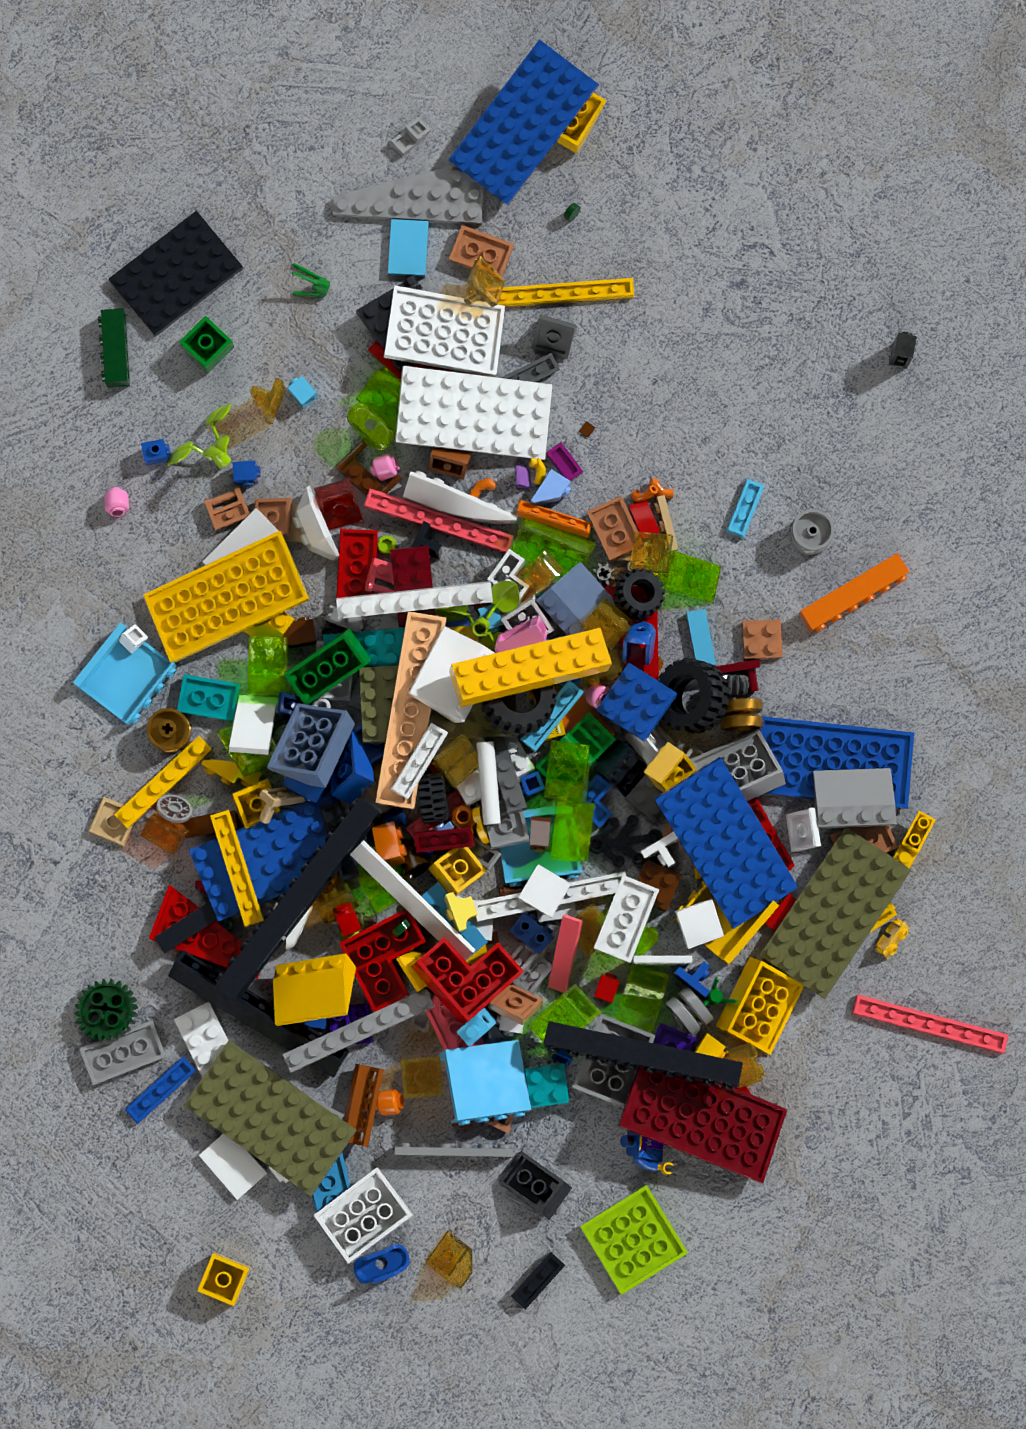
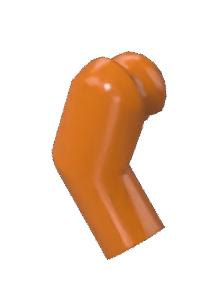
M490 478L477 481L469 495L478 498L483 490L493 491L496 483Z
M652 478L649 481L648 487L655 485L658 489V492L654 495L655 497L665 495V498L673 499L674 489H664L657 478Z
M651 485L645 492L640 493L636 489L630 496L634 502L639 503L650 500L658 492V489L655 485Z

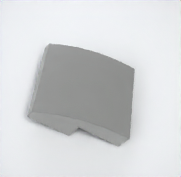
M523 942L511 957L524 972L512 983L534 995L550 976L552 965Z

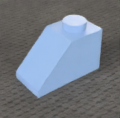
M551 469L532 498L531 503L539 506L558 502L562 497L566 498L572 489L569 487L571 481Z

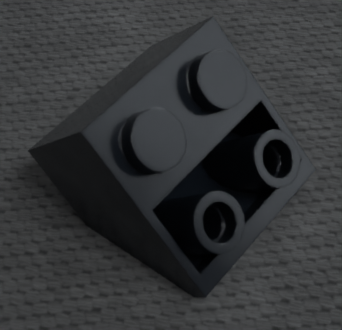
M617 739L593 768L606 782L626 797L644 777L647 764L630 746Z

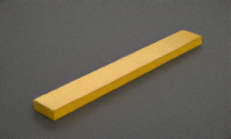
M633 278L484 289V302L505 307L634 298Z

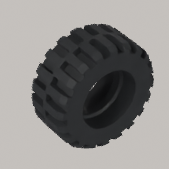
M690 658L676 660L673 662V665L669 664L665 668V672H661L658 678H660V683L676 692L677 696L662 716L661 720H663V723L673 730L692 734H700L706 730L713 729V724H718L722 720L720 718L721 715H725L727 711L725 709L726 704L729 705V699H727V694H730L729 688L726 687L727 680L725 677H722L723 673L720 669H717L711 663ZM696 679L701 690L700 700L696 708L687 713L682 703L683 691L689 682Z
M554 684L533 689L532 692L536 697V705L531 711L525 713H518L508 709L501 698L482 702L481 709L482 712L486 713L485 718L487 722H493L492 727L497 730L499 727L502 729L501 733L505 735L510 732L513 737H518L519 734H522L524 737L528 736L530 732L536 733L548 722L557 700L555 697L557 692L555 688L553 689Z

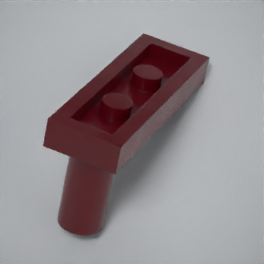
M759 660L715 666L722 673L744 670L749 682L748 692L759 691L756 668L760 667Z
M472 826L414 833L417 853L475 846V832Z

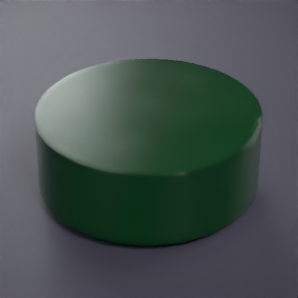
M572 203L566 209L564 218L572 222L579 214L581 207L576 203Z
M404 919L391 933L398 937L410 926V923Z

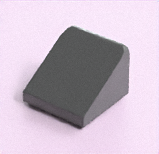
M495 1024L488 1030L489 1039L504 1038Z

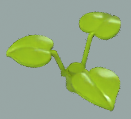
M229 403L215 409L205 421L207 425L211 424L216 437L213 444L202 451L193 445L192 441L183 443L172 452L167 466L169 467L171 464L183 460L189 455L191 450H196L203 457H207L209 461L213 460L220 469L227 466L231 461L227 454V445L230 438L228 435L219 438L215 424L227 415L232 404Z
M501 581L491 587L493 602H490L494 606L486 618L480 617L475 622L471 615L466 613L468 605L435 608L436 615L445 617L446 622L466 619L468 617L470 625L473 626V633L479 637L484 636L479 643L496 653L494 649L496 647L495 644L498 635L503 632H496L493 635L491 632H487L490 627L488 620L497 607L502 612H511L518 606L520 600L518 585L512 581Z

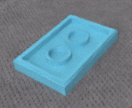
M391 219L388 275L426 277L429 221Z

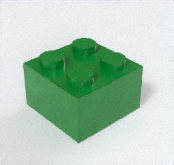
M206 315L179 341L181 348L207 373L234 348L233 341Z

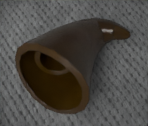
M403 837L401 844H404L407 855L404 856L405 863L401 864V877L404 880H408L422 875L427 871L431 863L422 852L417 853L415 844Z

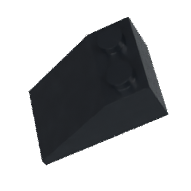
M520 1151L498 1182L548 1220L551 1219L572 1189L564 1180L523 1151Z

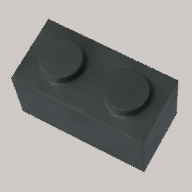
M905 331L897 334L892 345L889 365L908 368L913 359L917 336H913L912 333Z

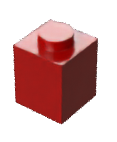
M350 902L340 904L332 909L343 937L362 930Z
M607 972L605 975L601 974L594 998L612 1004L620 982L616 980L617 976Z

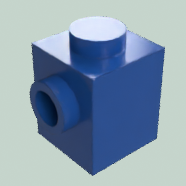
M164 439L141 443L144 462L147 466L168 462V455H171L169 444H166Z
M255 460L232 462L235 485L251 487L258 483V477H261L260 466H257Z
M538 771L520 778L522 793L527 798L545 792V787Z

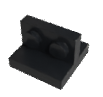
M423 521L412 547L428 546L429 555L440 560L443 553L442 545L439 544L438 540L429 538L432 532L431 524Z

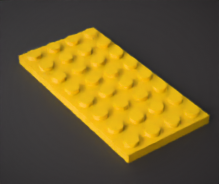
M280 530L143 594L170 663L172 661L176 663L310 600Z

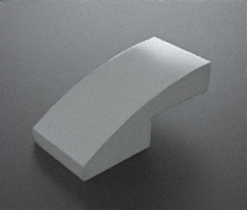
M418 117L405 126V130L390 141V145L403 157L431 132V129Z

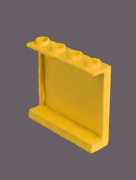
M702 881L700 883L702 888L698 893L694 890L687 899L690 902L686 907L713 899L724 936L703 943V945L726 965H729L779 905L773 900L767 908L733 929L706 884ZM682 905L678 910H681L686 907Z

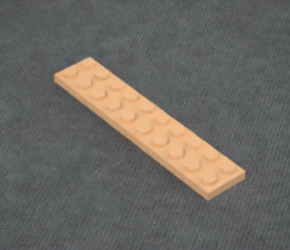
M408 611L375 803L408 809L415 808L418 784L408 800L392 791L391 788L428 729L431 707L419 701L408 692L439 633L446 625L445 617Z

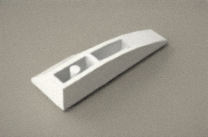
M411 471L403 495L404 500L476 523L516 524L518 521V516H515L513 511L502 510L492 503H486L474 496H470L444 484V481L441 479L427 478V475L420 471H416V473Z

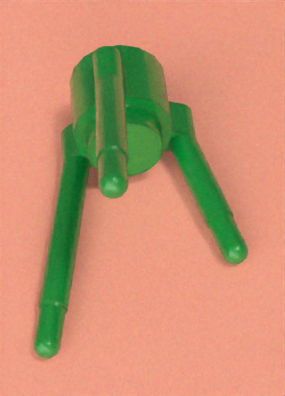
M296 263L292 264L293 267L315 278L312 279L292 272L293 276L314 283L312 290H315V292L294 291L293 295L315 296L319 298L322 295H327L330 281Z
M715 977L711 990L703 1004L706 1006L708 1004L717 1005L720 1002L723 1004L738 1003V1000L723 998L722 992L716 988L719 978Z

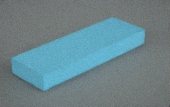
M750 479L746 480L726 532L744 538L765 485Z
M706 610L687 612V621L695 659L716 666Z

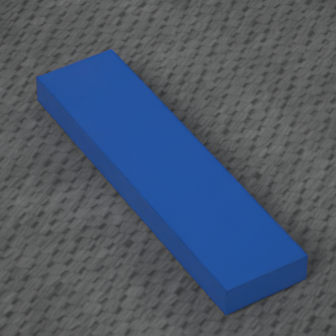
M183 1056L134 1100L125 1111L139 1124L197 1070Z

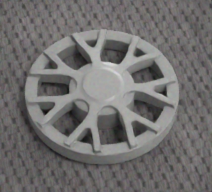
M164 795L159 798L156 805L158 814L170 822L183 823L189 820L192 815L190 803L177 795Z

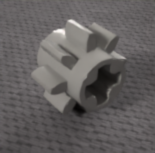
M599 563V569H593L592 573L596 574L595 578L601 585L606 584V586H609V580H615V577L611 576L615 569L610 570L608 563L606 566H601ZM602 571L604 574H607L606 579L603 576L599 577Z

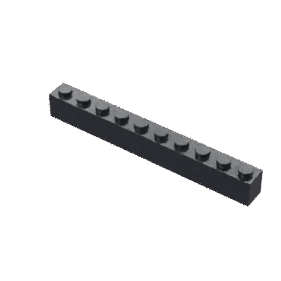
M184 950L175 960L168 977L289 1051L323 1036L302 1022L276 1026L274 1005L248 989L238 1002L234 1001L215 986L217 983L215 979L220 972ZM344 1048L312 1063V1065L334 1078L342 1067L349 1051Z
M548 1021L543 1043L544 1048H547V1051L551 1053L562 1051L566 1052V1055L570 1057L585 1056L586 1060L597 1062V1059L605 1061V1064L612 1066L622 1064L624 1068L630 1070L641 1068L644 1069L645 1073L655 1074V1072L663 1073V1076L667 1078L678 1076L682 1077L684 1081L694 1083L695 1080L701 1081L703 1085L714 1087V1084L720 1085L722 1089L728 1091L738 1089L743 1062Z

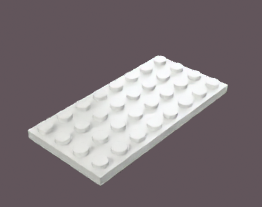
M403 366L395 442L545 460L552 384Z

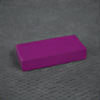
M561 442L546 452L547 457L566 479L573 481L583 473L581 467Z

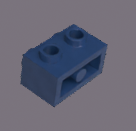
M529 912L528 915L523 913L509 931L541 955L554 939L552 935L554 931L545 924L543 927L537 923L538 918ZM527 922L529 928L524 930L522 925ZM539 935L544 936L543 942L538 941L537 938Z

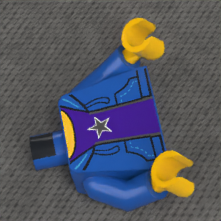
M628 1130L627 1135L621 1137L620 1144L622 1147H626L627 1156L633 1157V1161L640 1168L656 1172L661 1170L665 1175L672 1173L665 1170L666 1165L674 1166L672 1163L659 1164L663 1159V1144Z

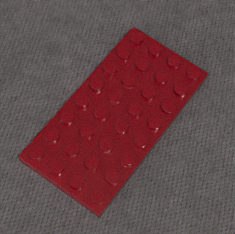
M638 1068L618 1127L763 1184L788 1109L739 1089L728 1091L722 1089L720 1085L714 1084V1087L703 1085L701 1081L695 1080L694 1083L686 1082L682 1077L667 1078L663 1076V1073L655 1072V1074L645 1073L644 1069Z

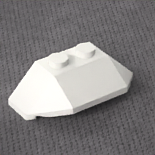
M308 486L304 490L294 513V525L297 529H300L302 534L300 536L304 546H307L309 551L332 561L337 560L340 556L311 487Z

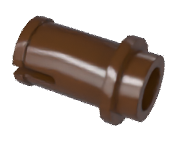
M503 885V887L499 888V897L521 893L523 886L505 887Z

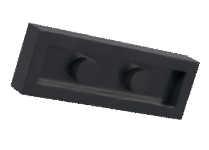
M550 1252L514 1291L511 1297L526 1310L564 1268L565 1264Z

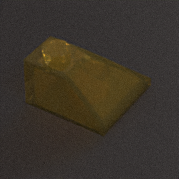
M447 1230L425 1263L445 1280L462 1289L472 1275V1249Z

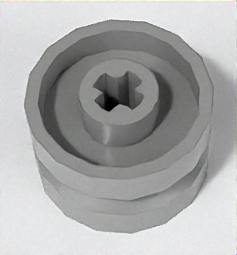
M809 509L800 513L790 529L792 545L805 555H816L823 552L834 536L832 519L819 509Z
M686 986L679 992V997L684 1004L674 997L665 1004L678 1024L691 1036H694L700 1031V1026L695 1018L701 1024L707 1025L713 1020V1017L700 999Z

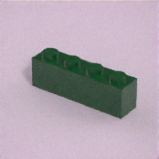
M123 308L101 310V316H98L99 328L102 327V334H99L100 346H103V352L100 353L101 364H104V371H101L102 382H105L108 388L130 386L126 313Z

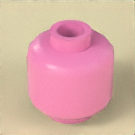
M386 453L373 459L370 470L374 477L377 476L379 480L383 481L396 476L400 466L395 456Z
M113 487L104 494L105 511L114 517L123 516L129 510L128 493L119 487Z
M600 684L591 686L586 693L587 704L597 709L610 691V688Z

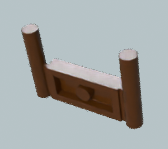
M362 440L335 467L366 497L369 489L387 494L402 478L397 474L383 487L377 479L354 459L367 446Z

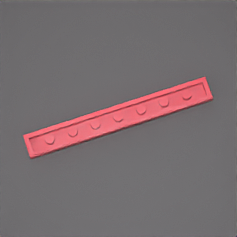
M369 489L364 508L419 526L425 521L431 524V530L504 554L510 549L514 538L513 535L373 489Z
M856 995L852 1014L1001 1054L1005 1052L1008 1035L861 995Z

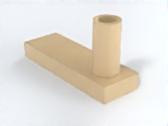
M286 787L261 790L259 797L265 804L259 816V821L269 824L277 806L302 803L307 800L298 793L288 791Z

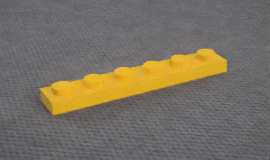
M198 736L119 809L114 816L129 829L158 802L160 797L168 793L212 751V748Z
M229 810L210 815L245 927L264 922Z

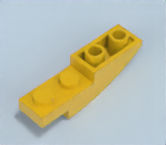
M204 760L201 763L205 767L203 771L211 776L217 774L221 777L220 781L228 786L231 783L236 786L240 779L242 780L240 784L247 788L261 782L264 777L262 773L255 769L235 762Z
M918 811L896 849L893 858L910 868L936 819Z

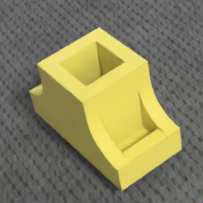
M453 892L446 894L443 898L447 907L446 916L449 921H452L455 930L458 933H462L467 929V921L478 915L472 897L458 898Z

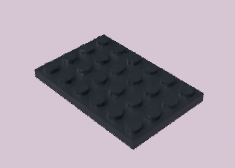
M196 210L112 275L109 281L156 337L244 268Z

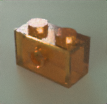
M156 811L149 817L140 836L174 855L180 850L189 830L181 823L165 820Z

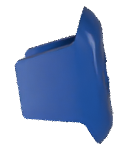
M635 622L630 626L623 640V662H627L631 654V644L636 643L646 645L645 665H650L653 659L656 630L652 624L648 622Z
M391 1245L357 1258L353 1267L354 1274L361 1283L365 1284L383 1281L398 1275L409 1266V1254L403 1245ZM383 1257L387 1260L386 1268L379 1269L376 1266L378 1258Z

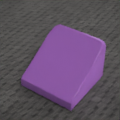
M516 466L517 489L530 488V470L522 466Z

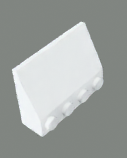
M444 626L408 693L453 723L464 722L473 704L464 707L459 706L449 673L451 664L494 654V652L484 645Z
M378 1167L314 1214V1217L348 1264H351L414 1216Z

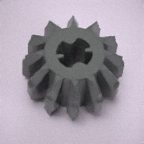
M736 674L722 675L727 680L726 687L729 688L730 693L728 695H745L748 693L749 682L747 676Z

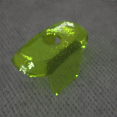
M357 403L348 411V423L355 435L363 440L370 449L374 447L383 450L394 441L395 431L365 403ZM368 420H373L376 423V428L368 430L365 427V423Z

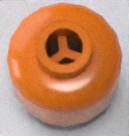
M466 805L456 807L451 814L453 826L455 828L474 827L473 809Z
M396 1089L380 1091L376 1110L382 1116L399 1114L401 1109L404 1108L402 1093H399Z

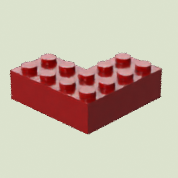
M406 909L339 943L343 953H346L356 966L355 976L373 1012L410 996L392 961L425 945L426 941L414 917ZM406 919L410 926L398 937H395L391 931Z
M445 937L411 966L462 1026L524 972L499 942L470 967Z

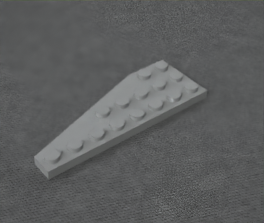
M446 167L334 196L333 216L482 225L484 187L459 168Z

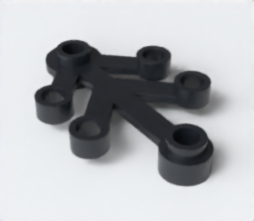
M630 815L614 839H607L612 830L617 829L619 826V820L612 817L608 820V825L602 833L592 836L588 840L587 845L591 853L604 854L613 861L615 867H622L625 859L620 855L617 856L607 847H617L629 856L634 864L640 865L643 863L644 857L641 853H636L627 845L644 842L654 844L662 839L663 836L660 830L652 829L648 834L625 837L639 821L636 815ZM631 817L636 819L635 824L629 823ZM610 821H617V826L612 827ZM652 834H656L658 836V839L656 841H653L651 839ZM594 842H600L601 847L595 848L593 846ZM639 855L642 858L641 862H636L634 857ZM617 858L622 859L623 862L621 865H617L615 863V860Z

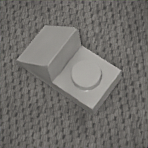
M474 837L475 846L468 848L483 867L490 870L501 853L495 849L492 850L489 845L482 843L481 840Z

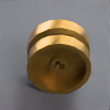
M732 699L729 700V705L726 704L725 709L727 711L725 715L728 716L722 718L721 730L743 732L764 728L763 718L759 715H754L763 710L762 700Z
M162 708L154 712L149 718L147 736L150 742L160 751L176 753L184 749L189 743L192 736L191 725L180 711L172 708ZM172 728L173 731H169V734H167V729Z

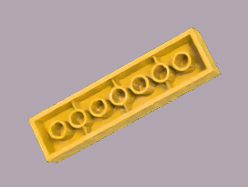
M601 628L453 663L449 673L459 706L464 707L606 672L609 670L612 662Z

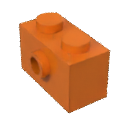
M394 821L372 827L376 853L391 867L404 864V856L407 853L404 844H401V839L403 838L401 827H397Z

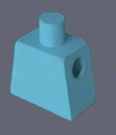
M484 1007L456 1032L470 1047L497 1020Z

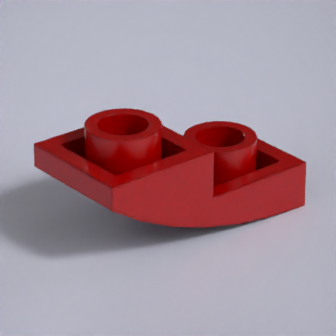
M647 500L629 506L642 540L660 534Z

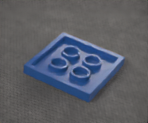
M628 663L596 710L645 742L676 698L677 693L631 663Z

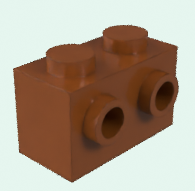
M433 447L427 470L464 480L472 453Z

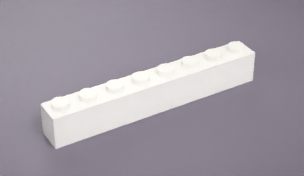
M490 581L336 598L338 619L493 602Z

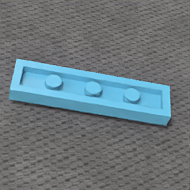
M567 681L555 697L557 700L556 705L545 726L541 727L536 733L530 732L528 736H524L520 740L536 752L582 696L584 691L571 681Z

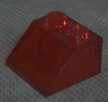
M350 478L314 488L319 508L328 530L363 520Z

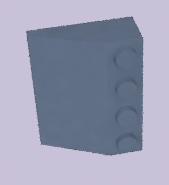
M581 562L536 600L567 636L601 628L604 641L606 642L631 620L628 618L629 615H622L623 611L621 609L618 611L616 608L618 603L614 604L612 596Z
M297 703L267 768L304 784L326 788L355 725L354 721L345 710Z

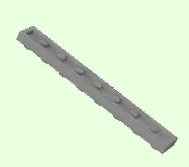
M424 989L284 1053L283 1057L292 1073L434 1008V1004L427 989Z

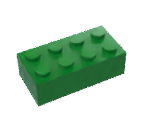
M348 628L288 669L283 675L303 703L308 705L366 666L372 659L350 628Z

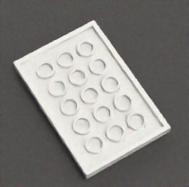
M394 285L384 358L496 377L505 306Z

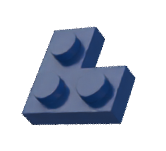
M597 774L571 801L598 828L613 815L599 801L612 786Z

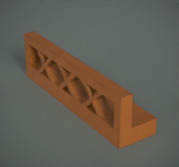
M355 1064L344 1115V1121L357 1130L349 1141L351 1144L364 1147L369 1145L384 1069ZM374 1072H376V1077H375V1080L373 1081ZM362 1132H363L364 1134H363V1139H362V1142H361L360 1139H361V1134H362Z

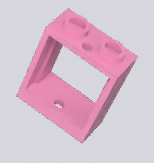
M537 615L498 635L496 647L494 648L495 652L498 653L546 641L548 630L540 616Z

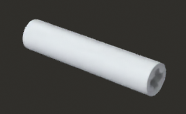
M494 742L477 743L483 825L500 824Z

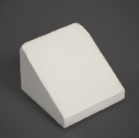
M135 624L122 633L119 642L130 653H133L148 639V636Z

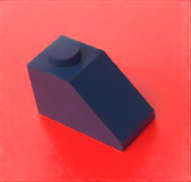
M279 692L275 715L290 718L297 703H304L298 696Z

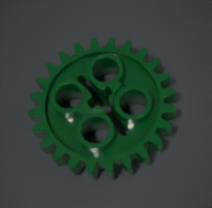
M102 979V984L95 981V987L88 985V992L82 990L84 997H77L81 1003L75 1004L79 1011L74 1012V1014L79 1017L75 1021L77 1024H81L79 1029L81 1031L85 1030L84 1034L86 1036L91 1034L92 1040H95L98 1036L100 1042L105 1037L110 1042L112 1036L118 1040L119 1033L125 1036V1029L131 1031L128 1025L129 1023H136L132 1017L138 1016L133 1011L138 1009V1006L133 1004L137 999L131 997L134 993L131 990L127 991L128 986L126 984L122 986L120 981L115 984L113 979H110L107 984L106 980ZM98 996H103V1000L96 1004L95 999ZM121 998V1004L114 1006V1001ZM108 1007L111 1011H106L104 1014L102 1010H107ZM116 1011H117V1012H118V1011H123V1013H122V1014H118V1013H116ZM94 1015H99V1019L92 1023L91 1018ZM117 1017V1023L110 1025V1020Z

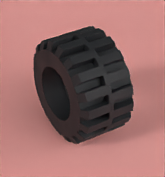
M638 568L626 573L616 584V590L613 591V596H616V598L613 600L614 604L618 603L616 608L618 611L620 609L623 611V616L629 615V619L636 617V620L646 619L662 606L661 603L665 600L663 596L665 589H662L664 584L663 581H658L660 577L658 575L654 576L653 571L646 572L644 568L640 571ZM631 586H639L645 590L648 597L647 603L637 602L632 597Z
M442 773L423 775L417 789L422 821L424 824L448 821L449 808L444 776Z

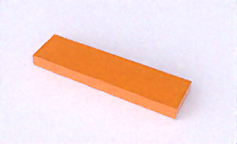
M519 500L515 514L516 516L584 538H588L592 524L591 522L523 500Z

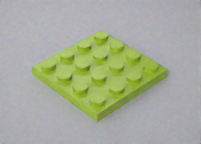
M647 1185L580 1226L621 1295L688 1254V1251Z

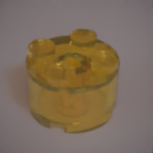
M545 549L519 573V576L537 594L547 587L564 568Z

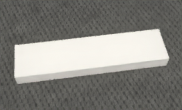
M433 723L430 724L391 788L392 791L407 800L409 799L448 732Z

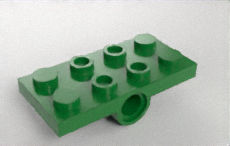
M588 712L569 733L560 739L555 747L537 764L536 768L564 794L617 739Z

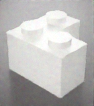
M509 549L487 579V582H491V587L501 581L515 582L519 590V604L529 591V585L516 577L525 565V559Z
M535 595L529 597L513 611L506 612L501 617V621L507 630L537 615L540 616L548 630L547 635L554 631L555 625L543 607L536 601Z

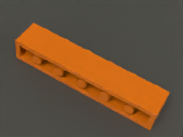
M896 553L800 610L799 616L810 633L813 631L818 633L826 628L825 624L832 621V623H835L843 618V613L848 611L850 614L859 608L858 605L864 602L867 604L875 599V594L879 592L884 594L891 589L890 585L895 582L899 585L907 580L906 576L910 571L899 554Z

